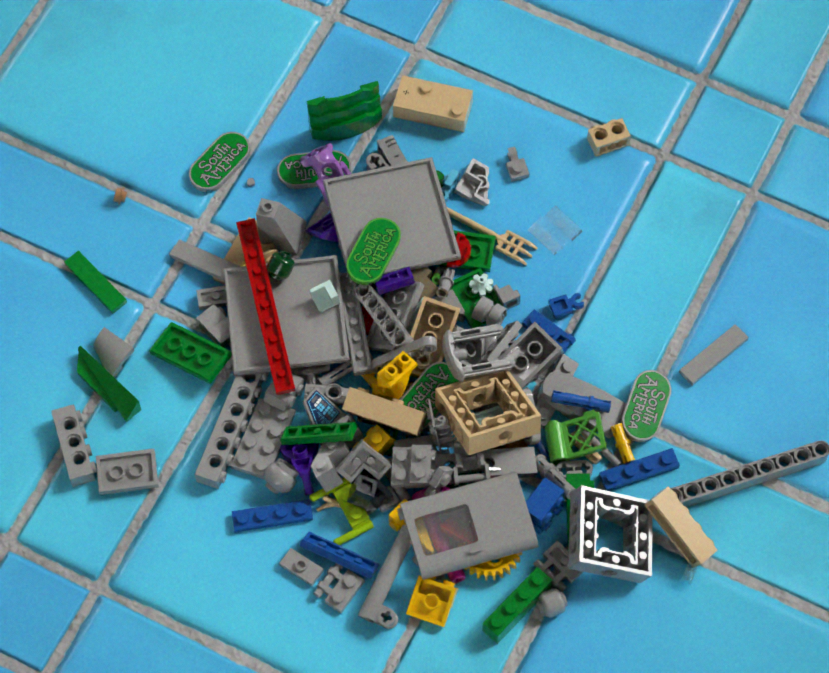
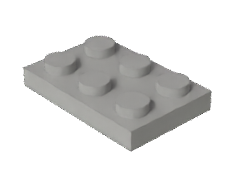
M154 448L96 456L100 495L159 487Z

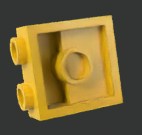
M419 575L406 614L445 627L459 588L454 587L455 583L444 580L443 583L436 581V576L422 580L421 575Z

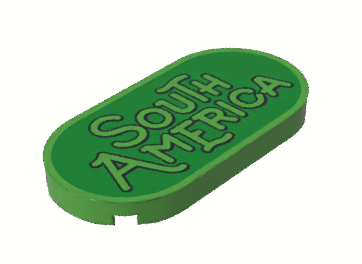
M376 218L369 221L364 227L346 264L349 277L355 283L369 285L382 278L401 239L400 229L395 222L387 218Z

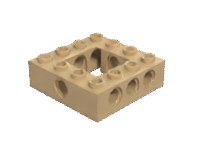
M509 370L472 377L463 382L459 381L435 389V406L441 415L448 418L452 432L468 455L539 434L541 431V414ZM497 402L504 414L491 418L486 417L480 425L475 418L474 412L471 413L470 410Z

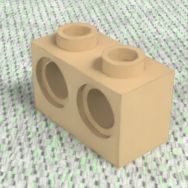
M622 118L618 120L613 119L606 124L595 125L588 129L587 140L595 157L630 145L631 135Z

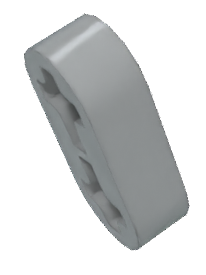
M587 460L560 462L557 464L556 469L566 479V475H563V472H561L562 468L566 469L567 474L583 473L581 467H585L586 473H590L591 477L593 466Z

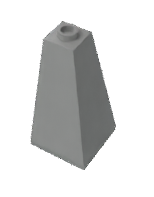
M261 198L256 212L261 244L274 243V249L297 255L307 221L280 202Z

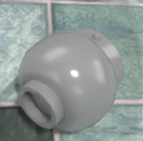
M279 458L266 468L264 480L267 483L265 486L275 494L279 492L288 493L296 485V477L299 473L292 465Z

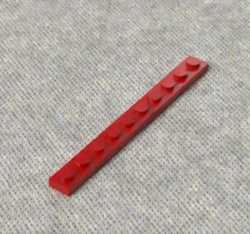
M255 218L236 222L276 395L294 392L296 389Z

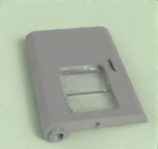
M516 472L400 504V508H397L400 520L404 519L422 580L538 547L537 536Z

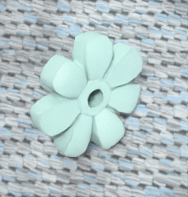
M485 273L482 276L474 275L473 280L469 283L472 293L477 294L479 292L480 297H485L486 292L491 293L493 290V280L488 279V275Z

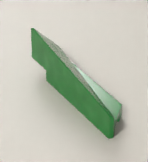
M79 346L78 375L114 412L118 410L124 420L128 422L141 411L138 399L82 346Z

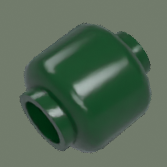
M286 251L273 253L267 265L269 275L277 280L287 279L295 265L294 260L291 258L292 255Z

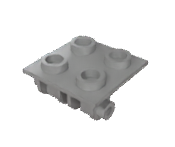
M429 399V408H426L428 420L432 419L429 422L431 434L435 433L432 436L434 446H439L440 454H443L442 448L452 447L454 439L448 418L443 415L435 418Z

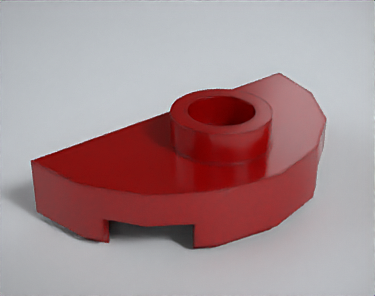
M460 232L457 233L456 241L461 259L447 262V268L460 267L471 256L470 242Z

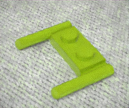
M344 477L341 478L342 484L327 493L322 488L309 495L310 501L314 502L333 492L353 529L333 540V543L342 545L374 528L365 508L347 502L351 483Z

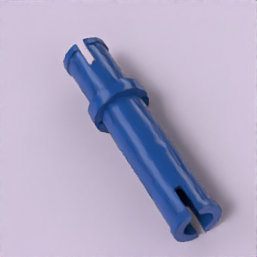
M553 390L551 396L552 403L587 409V411L594 409L595 411L609 413L611 408V401L597 399L594 396H580Z

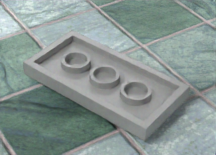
M415 281L414 284L387 292L383 296L384 301L406 330L424 288L421 282ZM373 321L367 336L369 350L390 352L397 349L391 344L377 323Z
M259 398L231 464V469L264 479L266 468L271 463L276 462L280 446L282 445L280 439L285 428L291 426L296 410L288 407L286 411H282L265 403L264 399Z

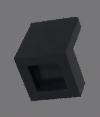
M359 474L350 487L347 502L361 508H366L374 498L378 481Z

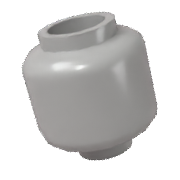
M553 588L540 594L539 602H536V606L540 614L544 613L546 617L551 618L564 613L568 603L563 591Z

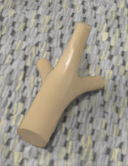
M326 495L322 499L327 503L321 505L316 510L319 512L329 507H341L336 499Z

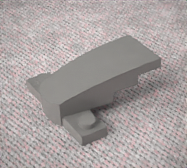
M562 354L552 373L543 380L538 390V399L535 407L541 414V428L544 429V426L550 421L555 410H558L570 420L584 416L583 412H587L585 408L552 403L551 396L553 390L580 396H594L597 399L611 401L609 413L596 410L601 416L604 436L611 438L613 433L610 427L619 424L626 403L592 384L573 377L579 363ZM596 418L589 420L585 427L590 430L594 429L597 424Z

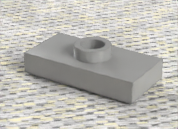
M292 548L289 549L279 563L282 568L312 587L324 572L322 567Z

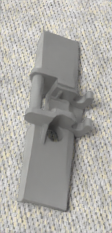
M460 442L453 443V453L436 455V462H432V469H435V472L439 466H444L446 463L455 465L451 481L447 484H454V486H459L461 483L479 482L511 472H516L518 478L534 477L537 475L534 447L484 450L468 455L465 449L460 447ZM491 459L493 460L495 465L493 467H489V464H487L485 460ZM482 471L484 472V473H482V474H471V475H461V476H458V474H461V473L482 472Z

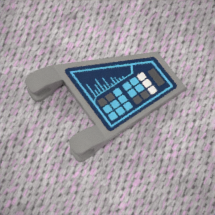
M314 387L302 401L311 425L331 424L346 416L317 387Z

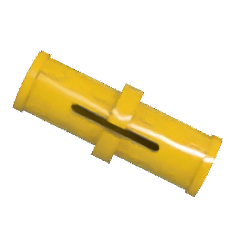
M619 423L611 426L610 429L616 441L615 447L619 449L623 464L635 461L629 445L631 442L626 437L623 424Z

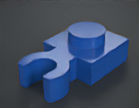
M575 293L569 299L566 294L549 299L548 304L554 319L573 314L572 308L582 309L584 302L577 303L575 301L581 298V294Z

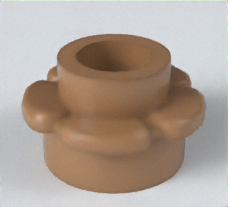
M117 187L113 199L119 205L120 202H125L127 192L124 191V187Z

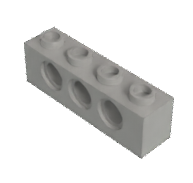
M74 404L52 410V416L72 487L95 481L94 473H97L94 461L90 462L89 456H92L90 445H86L84 441L88 437L85 427L81 428L79 423L83 421L80 410L76 411ZM69 426H75L72 430H66ZM73 443H80L77 447H71ZM78 460H84L82 464H76Z

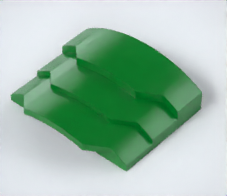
M378 81L361 85L359 90L347 95L326 99L325 96L308 100V122L312 139L324 141L342 140L362 134L374 127L382 119Z

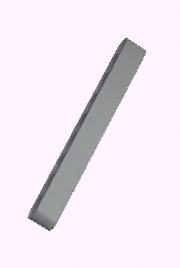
M816 441L670 489L677 494L683 506L691 507L823 464L829 455V445L825 441ZM816 450H821L824 454L820 455L816 453ZM798 456H803L806 460H799ZM779 462H785L788 466H781ZM761 468H767L770 472H763ZM743 474H749L751 478H745ZM724 480H731L733 484H726ZM710 485L714 487V490H708L706 486ZM692 491L696 496H689L687 492Z

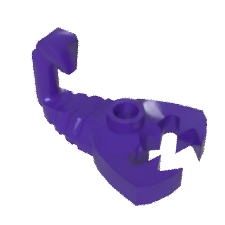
M319 443L297 444L295 446L281 445L280 451L282 456L289 464L293 465L302 478L304 494L310 495L314 493L310 480L311 464L319 451Z

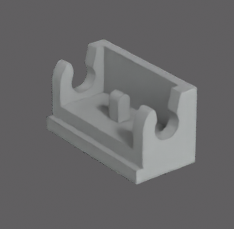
M393 135L377 140V150L388 166L408 162Z

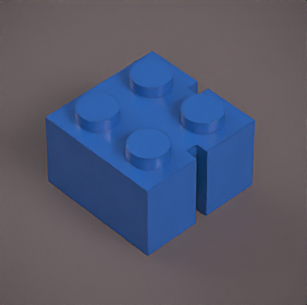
M545 477L526 501L534 530L539 535L543 530L547 531L553 523L551 519L555 515L559 516L564 508L563 503L565 501L564 490Z

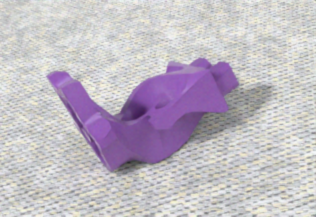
M331 143L315 148L300 158V163L304 167L311 166L315 169L318 178L315 183L321 191L327 206L329 204L323 180L351 174L347 165L343 161L338 162L333 156V146ZM324 168H330L332 170V174L326 175L324 173Z

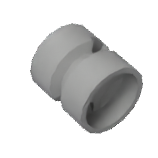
M482 296L473 310L472 318L481 323L486 321L487 326L501 325L506 316L507 308L499 304L493 305L492 300Z

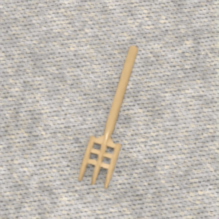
M447 207L449 217L482 234L496 236L498 245L495 247V250L525 266L527 263L517 256V253L521 252L532 258V255L522 248L523 244L535 250L538 249L532 242L509 230H506L505 234L498 235L494 231ZM509 236L512 237L511 241L507 240ZM516 240L520 241L518 245L514 244ZM503 244L507 245L505 249L501 248ZM511 248L515 249L513 253L509 252Z

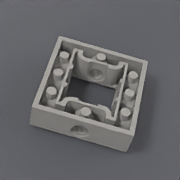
M582 485L571 492L568 569L636 583H642L652 576L653 516L644 506L649 500ZM599 518L623 523V552L611 551L606 547L596 551V539H598L597 520Z

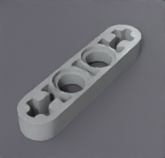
M425 336L373 359V372L378 373L402 351L408 354L414 361L437 350L436 338Z

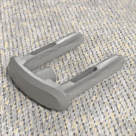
M494 324L455 332L447 330L444 333L442 340L443 353L447 366L455 379L463 382L464 378L507 371L515 366V361L507 358L462 367L461 360L467 359L465 348L455 350L453 345L454 343L498 336L504 331L503 326Z

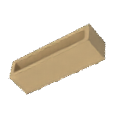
M669 486L658 492L644 504L692 568L701 565L717 551L714 542L706 536L701 525L693 519L688 508L683 506L677 494Z

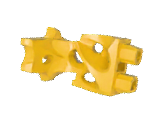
M402 351L378 373L373 372L361 376L371 386L373 395L392 401L393 398L400 399L408 384L409 376L418 364Z

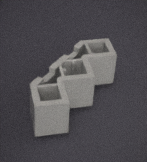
M351 413L348 414V415H346L345 417L340 418L338 421L334 422V423H345V422H355V423H356V421H355L354 418L352 417ZM357 423V430L352 441L324 442L311 464L317 480L326 493L343 483L339 473L336 471V467L350 453L349 449L365 438Z

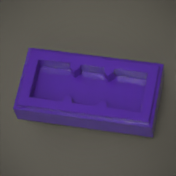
M409 266L383 275L379 281L375 282L378 294L381 295L414 284L415 280Z

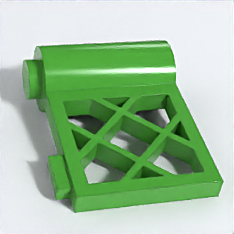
M593 409L583 412L584 416L565 422H559L558 420L547 422V425L544 426L550 463L557 466L560 462L570 461L607 449L599 412ZM596 418L597 424L593 430L585 427L589 420ZM576 424L579 426V429L573 436L569 434L568 427ZM583 429L590 432L585 442L578 439ZM594 435L600 439L601 445L595 447L589 445ZM576 441L583 444L578 452H572V447Z

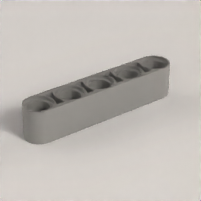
M359 284L356 287L355 294L393 346L399 348L414 341L381 295L372 286Z

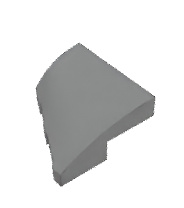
M473 158L453 192L467 200L487 206L489 204V167Z
M105 327L98 334L93 344L102 366L113 377L122 370V364L134 352L132 346Z

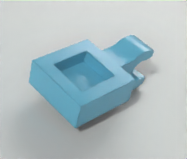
M454 169L451 170L449 175L446 174L442 184L444 187L441 189L445 203L459 182V172Z

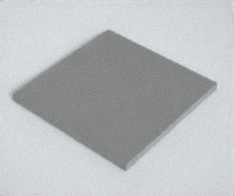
M432 157L323 180L345 266L364 227L369 221L376 218L392 220L398 225L401 232L399 246L383 275L409 266L411 270L461 259ZM349 277L350 283H354V281L351 280V278Z
M337 255L294 260L295 265L290 276L283 280L272 278L267 270L290 368L350 362ZM247 267L224 268L234 376L269 372L271 369ZM330 280L341 303L323 312H319L309 290Z

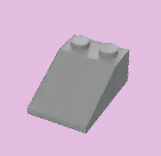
M534 322L498 359L508 358L515 361V366L509 372L523 389L549 368L564 351L556 341Z

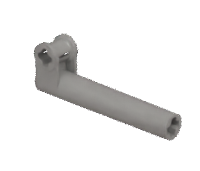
M402 525L358 613L359 617L387 629H392L398 624L397 614L391 608L384 606L383 603L411 546L407 526ZM390 615L392 617L391 621H385L384 619L385 616L389 617Z

